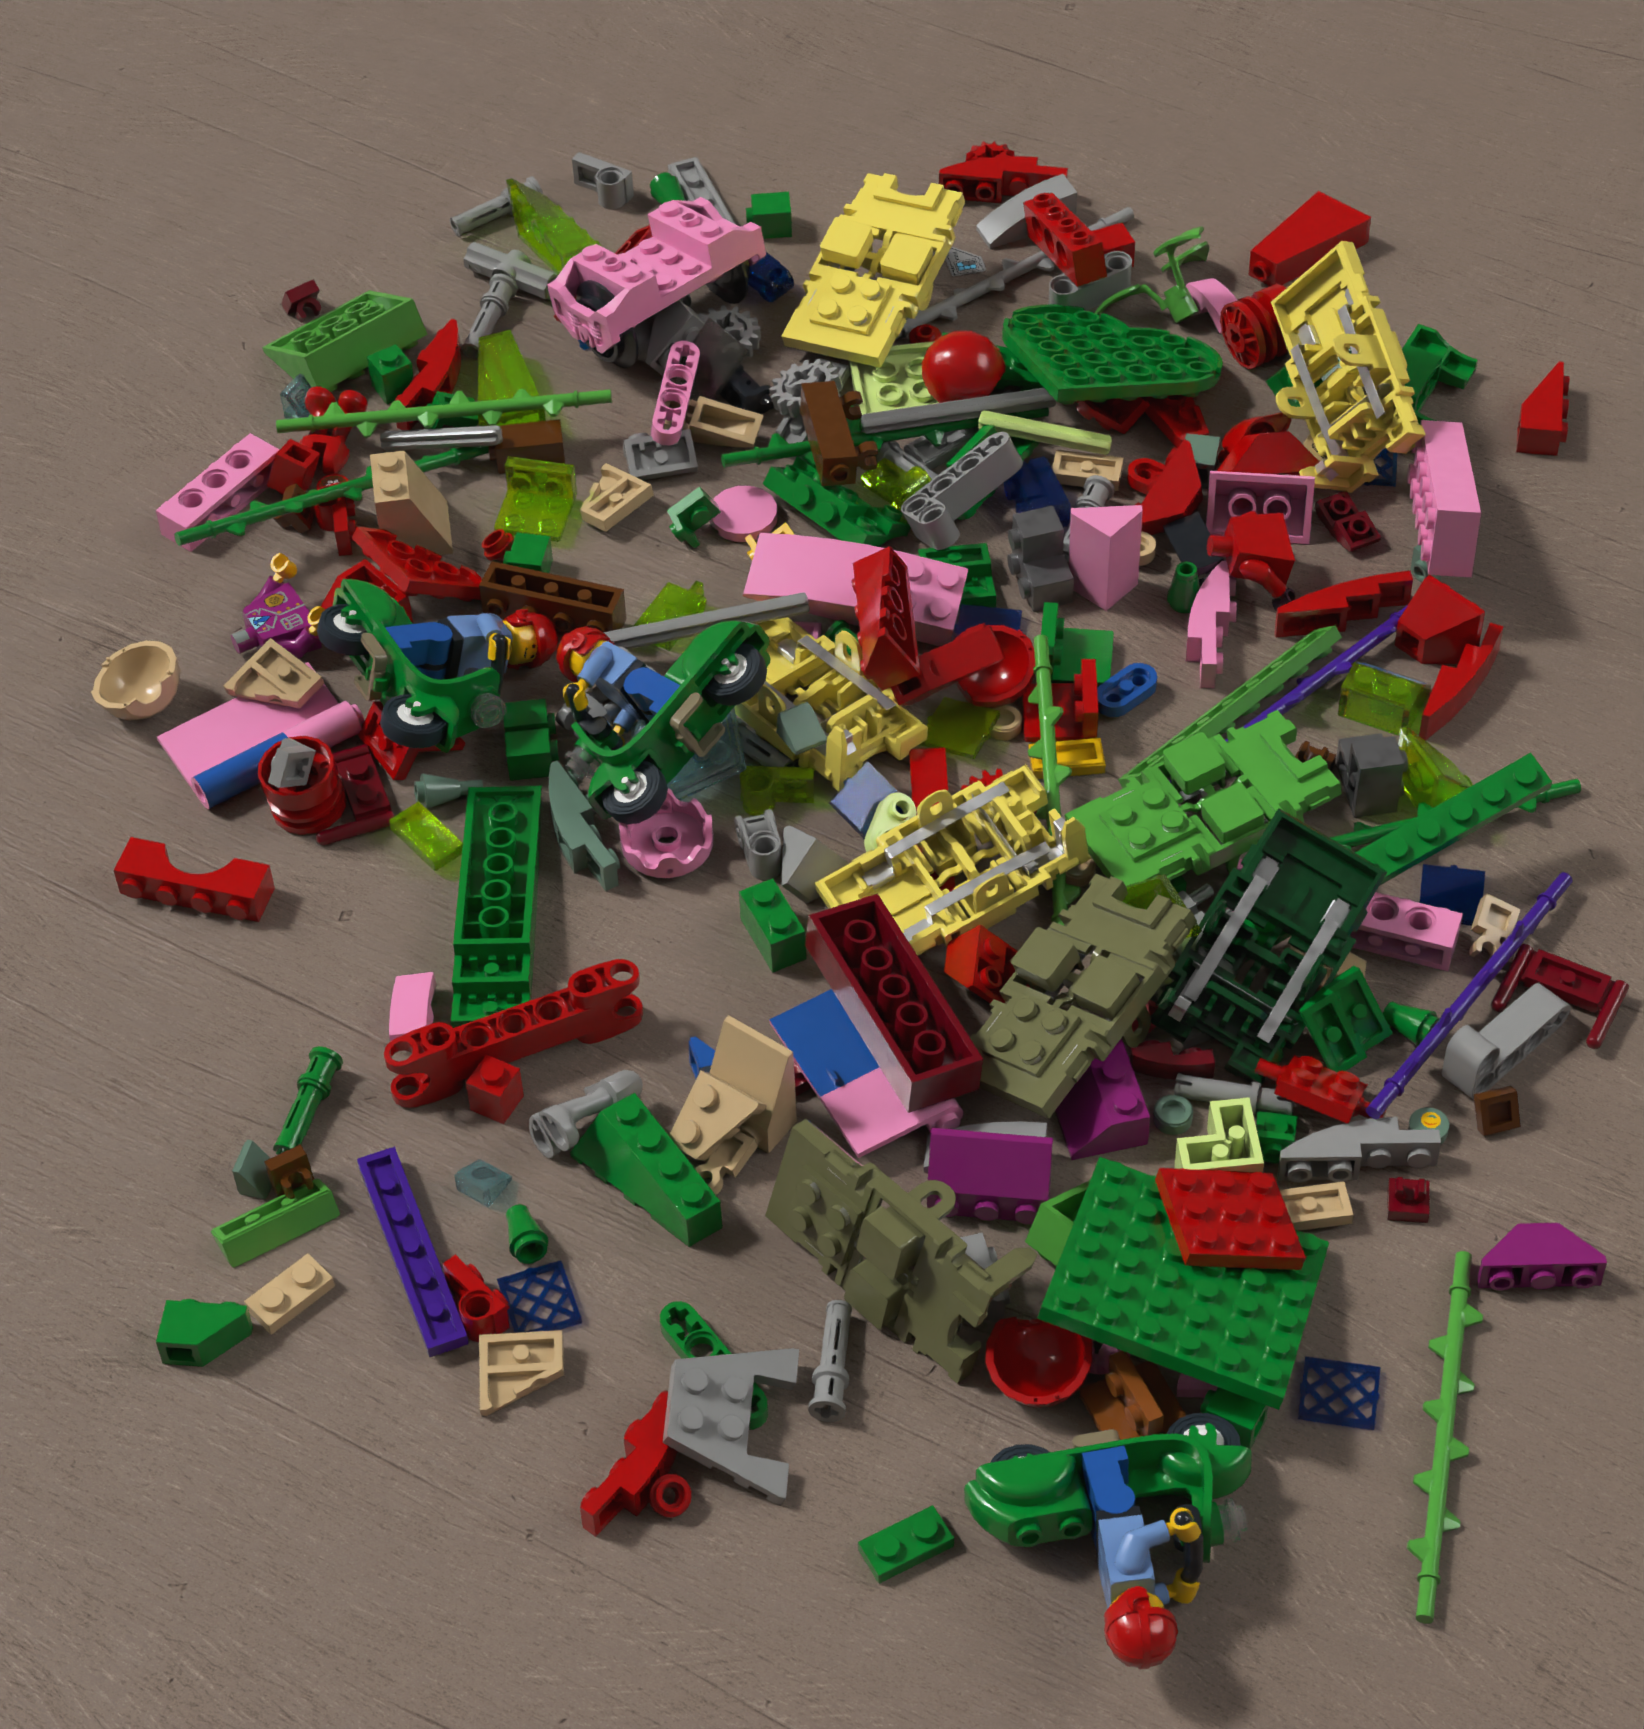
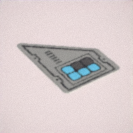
M951 247L945 258L952 276L986 271L981 256L955 247Z

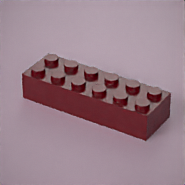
M878 893L808 915L805 946L907 1113L978 1090L983 1065L982 1056Z

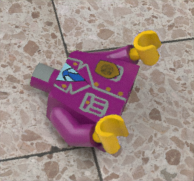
M278 553L272 558L270 564L271 569L276 572L275 575L269 576L260 593L242 611L246 629L231 634L232 643L238 654L255 647L259 650L270 638L298 659H301L307 652L322 648L317 629L320 616L325 609L321 606H316L309 612L291 584L283 582L284 579H291L296 575L297 567L287 556Z

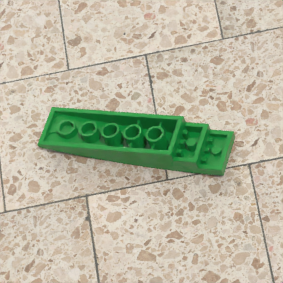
M542 786L468 787L453 940L452 1028L531 1001L538 896Z

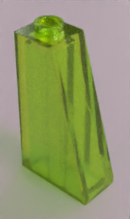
M511 330L479 337L478 401L511 399L519 389H525L531 397L540 396ZM545 409L503 413L496 426L546 421ZM478 415L479 426H489L484 417Z

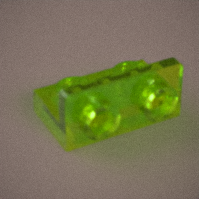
M696 580L688 590L668 582L634 626L703 613L707 603V599L704 597L703 583ZM682 639L653 645L670 651L676 642Z

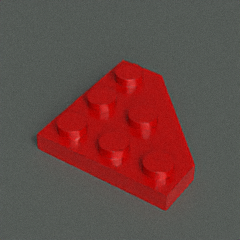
M356 527L352 539L363 549L362 553L371 558L380 567V571L398 585V590L409 596H417L418 594L430 595L437 599L455 597L467 602H471L472 599L481 600L479 584L482 578L474 570L463 565L458 569L450 563L441 561V555L419 545H416L413 549L408 544L397 541V535L387 530Z

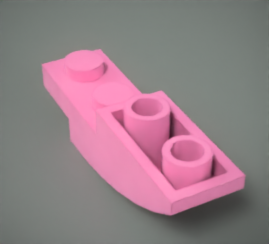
M1221 561L1205 579L1195 597L1189 617L1186 661L1200 662V688H1215L1216 674L1223 673V653L1217 652L1216 648H1222L1223 636H1228L1229 622H1236V601H1230V596L1235 597L1236 578L1229 575L1227 561Z

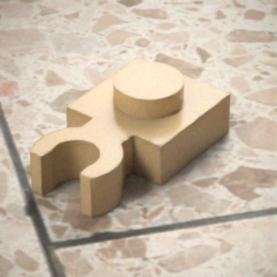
M1488 893L1480 899L1471 927V931L1479 934L1480 937L1471 944L1469 949L1470 956L1475 957L1484 947L1488 950L1490 959L1512 932L1517 923L1520 909Z
M739 1131L730 1140L723 1141L719 1145L718 1150L704 1160L706 1164L695 1168L703 1179L712 1178L708 1186L715 1195L721 1191L723 1187L722 1178L726 1173L736 1178L758 1147L756 1141Z

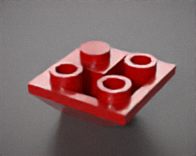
M1428 575L1398 620L1394 645L1421 664H1458L1466 643L1479 647L1485 611L1476 603L1469 601L1451 589L1447 584L1442 583L1432 575Z
M980 924L948 943L944 972L989 1004L993 999L1005 1003L999 991L1015 972L1011 960L1018 951Z

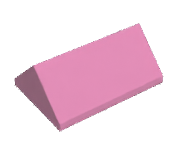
M1210 471L1206 527L1210 535L1224 536L1229 520L1234 516H1240L1249 511H1255L1258 514L1283 513L1290 543L1309 544L1315 477Z
M1142 505L1071 508L1069 569L1074 577L1073 591L1105 611L1138 585Z

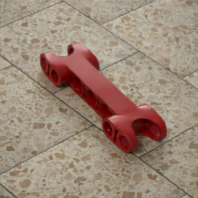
M615 959L596 964L574 973L568 980L567 988L452 1028L447 1023L437 1022L412 1030L393 1039L384 1050L386 1067L391 1072L398 1074L392 1080L390 1086L393 1100L401 1107L414 1108L453 1096L463 1087V1079L469 1078L486 1054L503 1062L510 1063L576 1038L582 1043L594 1044L634 1028L641 1022L644 1014L642 1001L637 996L631 994L639 986L640 975L638 967L633 962L625 959ZM618 972H628L632 975L626 981H619L613 978L614 974ZM625 1006H631L636 1009L630 1016H620L616 1013ZM405 1050L412 1053L404 1061L392 1059V1056L398 1051ZM407 1085L418 1088L416 1093L408 1096L402 1095L398 1091Z

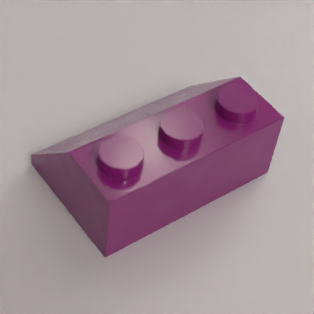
M1122 1038L1104 1061L1096 1058L1093 1059L1090 1066L1055 1110L1071 1160L1148 1145L1150 1115Z
M932 1128L928 1180L944 1182L952 1188L956 1196L954 1208L945 1217L966 1216L977 1217L986 1221L1000 1219L1033 1224L1041 1203L1048 1201L1050 1198L1053 1138ZM934 1194L928 1196L927 1208L936 1205L941 1201V1198Z

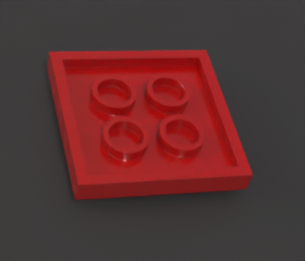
M1159 1168L1155 1181L1185 1266L1302 1269L1306 1257L1273 1173Z

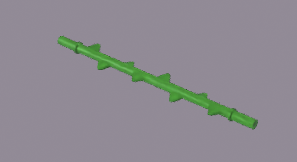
M519 389L511 399L470 402L462 391H456L450 403L445 405L405 408L400 400H396L387 410L348 414L343 412L337 402H333L328 407L324 416L314 417L309 415V417L276 420L277 433L311 431L313 433L315 430L357 426L364 438H369L378 424L420 421L425 428L429 429L437 419L482 415L489 426H496L502 414L507 412L545 409L551 417H556L563 407L575 406V408H579V406L612 403L611 389L587 392L574 390V393L531 397L525 389Z
M1037 635L1034 637L1035 667L1033 668L1037 686L1029 695L1028 702L1038 704L1041 739L1028 750V756L1042 759L1044 789L1046 790L1048 804L1037 811L1036 817L1041 820H1047V832L1052 836L1048 812L1055 808L1061 816L1059 786L1072 774V769L1067 766L1057 765L1054 725L1064 711L1062 707L1053 706L1051 686L1053 668L1050 665L1048 637ZM1065 872L1061 875H1056L1052 887L1053 915L1051 916V921L1063 926L1064 924L1059 917V913L1062 909L1068 910V906L1081 894L1080 887L1066 884Z
M1459 1251L1455 1256L1453 1283L1449 1287L1451 1302L1447 1335L1429 1340L1428 1345L1430 1350L1444 1359L1440 1399L1423 1403V1411L1437 1422L1432 1470L1416 1474L1413 1478V1484L1429 1495L1425 1537L1407 1542V1549L1422 1562L1421 1572L1417 1575L1419 1592L1416 1620L1424 1624L1432 1623L1434 1619L1437 1585L1441 1581L1438 1572L1443 1532L1456 1530L1460 1527V1520L1446 1508L1450 1462L1468 1457L1469 1448L1453 1437L1457 1395L1472 1392L1475 1384L1460 1371L1464 1328L1482 1323L1483 1314L1467 1304L1468 1297L1471 1295L1469 1281L1472 1255L1466 1251Z

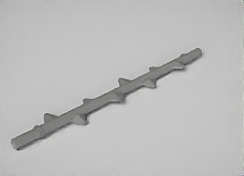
M1126 207L1107 218L1098 219L1097 223L1088 228L1093 231L1121 222L1125 223L1134 218L1133 210L1130 207ZM1043 251L1020 262L1005 258L1002 260V271L967 289L956 288L953 290V296L923 311L919 310L915 319L906 318V323L897 338H904L916 326L927 324L939 317L954 321L957 319L956 308L992 290H1004L1005 283L1035 268L1052 271L1054 270L1053 261Z

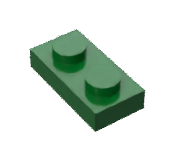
M934 1505L858 1541V1551L878 1584L954 1547V1537Z

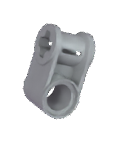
M768 809L762 815L748 818L735 816L734 821L738 842L744 851L752 876L761 880L776 878L782 871L781 839L777 831L773 811Z

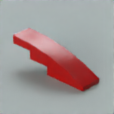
M1411 571L1379 574L1342 582L1306 594L1278 607L1275 621V637L1308 635L1314 629L1336 625L1339 632L1346 631L1347 621L1378 618L1379 607L1408 605L1413 585Z
M1489 623L1480 647L1466 643L1457 668L1442 664L1422 714L1418 739L1426 741L1450 722L1471 700L1487 677L1500 650L1504 626Z

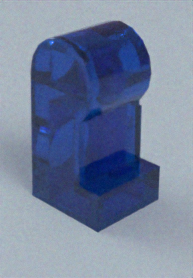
M766 252L765 257L750 267L748 285L757 290L766 301L774 302L794 287V279L789 270L780 264L781 262Z

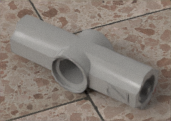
M472 242L468 246L463 259L464 267L490 278L495 274H506L515 280L518 289L551 300L547 284L553 282L559 275L532 264L529 257L519 250H511L508 254L476 242Z

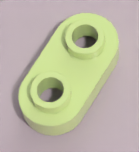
M895 792L889 794L879 803L864 839L866 852L877 848V837L916 816V806L910 797L903 793ZM896 805L902 809L903 814L896 810Z

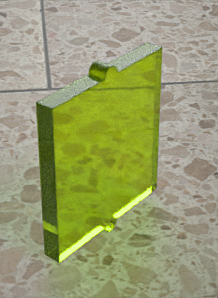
M944 697L933 716L927 718V740L919 745L929 748L945 747L947 753L975 759L985 741L991 739L990 733L1001 716L1000 711Z

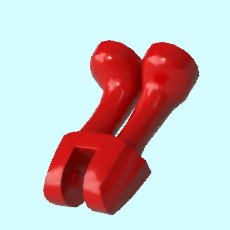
M319 386L310 388L305 396V407L310 415L314 417L324 416L330 404L336 402L332 392ZM345 390L340 394L338 405L345 414L366 412L368 402L358 391ZM353 427L334 428L331 436L326 435L328 429L315 430L313 433L310 431L299 443L320 453V456L323 457V473L325 475L338 474L349 459L350 450L345 445V442Z

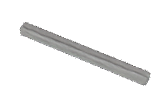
M1045 388L866 413L861 416V427L865 434L975 419L979 418L984 410L1009 414L1056 406L1057 401Z
M798 593L604 633L617 647L622 646L626 649H632L696 636L708 627L720 622L735 620L756 624L806 614L809 612L810 607L806 593Z

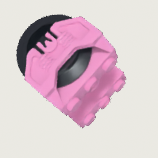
M702 197L694 201L672 200L665 202L658 209L647 214L652 238L641 241L638 246L619 255L595 244L584 248L581 253L570 258L557 278L547 284L554 313L571 336L581 340L583 343L586 342L588 347L600 359L612 362L622 368H629L638 360L639 347L634 328L640 322L705 284L714 294L727 303L737 304L745 299L748 293L750 267L766 256L760 226L752 222L744 226H738L722 218L712 203Z

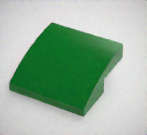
M987 543L950 546L941 550L933 548L918 549V556L968 568L958 610L996 607V592L992 579V565Z
M1352 966L1333 979L1331 983L1320 989L1299 1010L1328 1069L1336 1072L1347 1071L1367 1058L1365 1051L1393 1034L1360 968Z

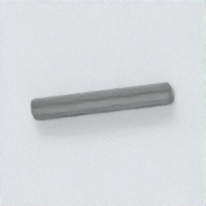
M499 426L386 431L380 435L382 449L388 451L493 446L502 443L503 436L502 429Z

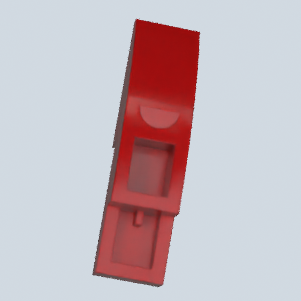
M1003 156L982 158L940 169L939 184L943 185L944 189L962 192L964 200L1001 203L1003 195L1016 196L1022 191L1052 177L1064 174L1068 179V168L1038 165V157Z
M451 318L443 329L436 333L435 338L426 349L419 353L417 357L419 373L413 377L412 382L405 391L395 399V401L400 400L405 408L424 407L429 403L431 404L437 391L452 394L461 368V346L457 320ZM417 421L398 422L396 424L398 429L411 430Z
M667 1390L657 1396L653 1402L652 1409L641 1420L636 1419L627 1428L623 1438L626 1458L622 1457L617 1460L604 1482L598 1488H591L581 1501L580 1512L583 1528L595 1537L623 1508L637 1517L649 1503V1490L652 1483L658 1477L668 1474L674 1463L678 1451L663 1443L668 1399Z

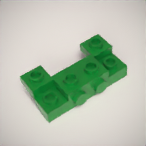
M1418 324L1403 346L1402 351L1407 362L1406 371L1410 379L1404 386L1413 387L1415 394L1411 396L1414 402L1412 407L1420 425L1421 420L1436 421L1421 414L1420 410L1437 383L1440 381L1464 390L1477 369L1478 360L1453 348L1436 329Z
M796 456L793 465L787 464L786 467L771 466L763 482L765 487L842 541L879 547L893 538L907 536L911 529L908 522L902 518L903 513L893 506L872 507L859 498L858 493L842 485L821 486L816 466H812L803 456Z

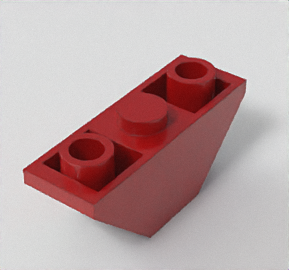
M1290 431L1258 433L1242 436L1217 471L1300 476V470L1309 466L1315 467L1320 461Z
M1186 439L1182 441L1178 449L1174 447L1169 452L1165 461V469L1160 476L1155 475L1147 487L1146 492L1148 494L1143 502L1135 504L1142 505V532L1150 535L1164 532L1163 525L1193 514L1203 500L1202 485L1191 443Z

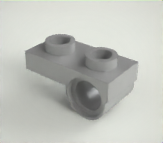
M580 152L572 158L574 184L596 191L598 203L601 207L617 209L628 203L634 196L632 171Z

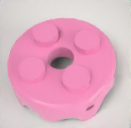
M669 788L666 800L652 817L637 824L627 825L619 823L623 855L633 868L647 876L674 878L693 872L706 861L713 847L711 814L707 815L701 803L695 798L689 802L678 800ZM662 837L676 838L675 841L667 844L658 841Z

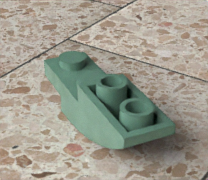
M557 760L552 762L549 771V798L554 832L559 847L574 873L588 867L603 889L608 891L619 885L617 869L620 868L619 859L613 849H606L602 844L600 833L594 823V815L597 812L589 804L588 794L583 795L579 790L578 782L571 771L566 772Z

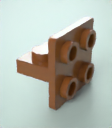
M1122 1350L1110 1355L1109 1371L1105 1375V1379L1083 1387L1079 1392V1397L1098 1430L1114 1429L1118 1431L1120 1440L1153 1434H1167L1173 1423L1179 1418L1186 1416L1157 1365L1147 1361L1134 1366L1127 1352Z

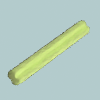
M986 410L982 411L979 417V429L984 425H994L997 432H1006L1011 437L1102 455H1108L1111 449L1112 437L1107 434Z

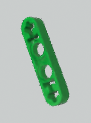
M676 1301L667 1304L660 1313L661 1333L681 1359L695 1358L690 1352L695 1345L703 1343L713 1348V1352L709 1356L731 1354L690 1304ZM676 1318L680 1322L685 1320L686 1330L689 1333L686 1337L685 1331L679 1324L671 1323L672 1319ZM756 1382L753 1383L751 1407L757 1406V1412H751L749 1430L761 1427L768 1418V1400Z

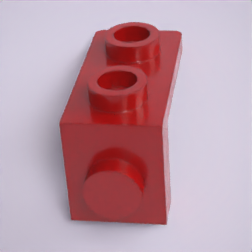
M1138 397L1134 401L1115 398L1109 399L1105 405L1090 400L1077 401L1078 404L1075 408L1088 420L1094 417L1106 430L1110 431L1111 428H1114L1125 434L1151 404L1145 397Z

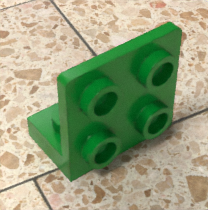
M1044 602L1041 635L1048 637L1050 665L1053 668L1051 683H1074V674H1081V659H1096L1097 687L1110 679L1114 632L1108 630L1064 628L1065 618L1058 617V603Z

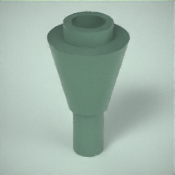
M421 773L420 781L414 782L416 803H422L424 810L460 798V796L468 795V787H483L482 780L458 781L457 779Z

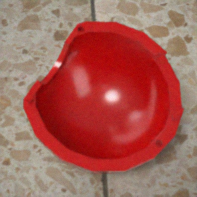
M955 330L940 336L927 349L922 361V379L929 394L939 403L989 396L1006 371V364L1000 349L988 337L974 331Z
M985 623L967 628L953 641L991 626L1006 659L957 682L956 685L970 704L976 707L997 708L1013 703L1028 690L1035 676L1033 671L1035 667L1034 647L1031 640L1020 629L1015 630L1004 625H985Z
M1005 1318L1000 1319L995 1324L987 1340L985 1363L992 1382L1012 1401L1033 1408L1051 1407L1063 1403L1082 1388L1091 1370L1093 1343L1090 1338L1040 1319Z

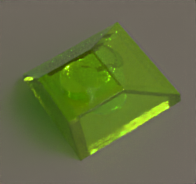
M1409 727L1400 728L1398 747L1400 750H1405L1408 759V771L1403 772L1402 776L1404 792L1416 808H1418V803L1425 802L1434 808L1473 785L1467 775H1463L1451 760Z

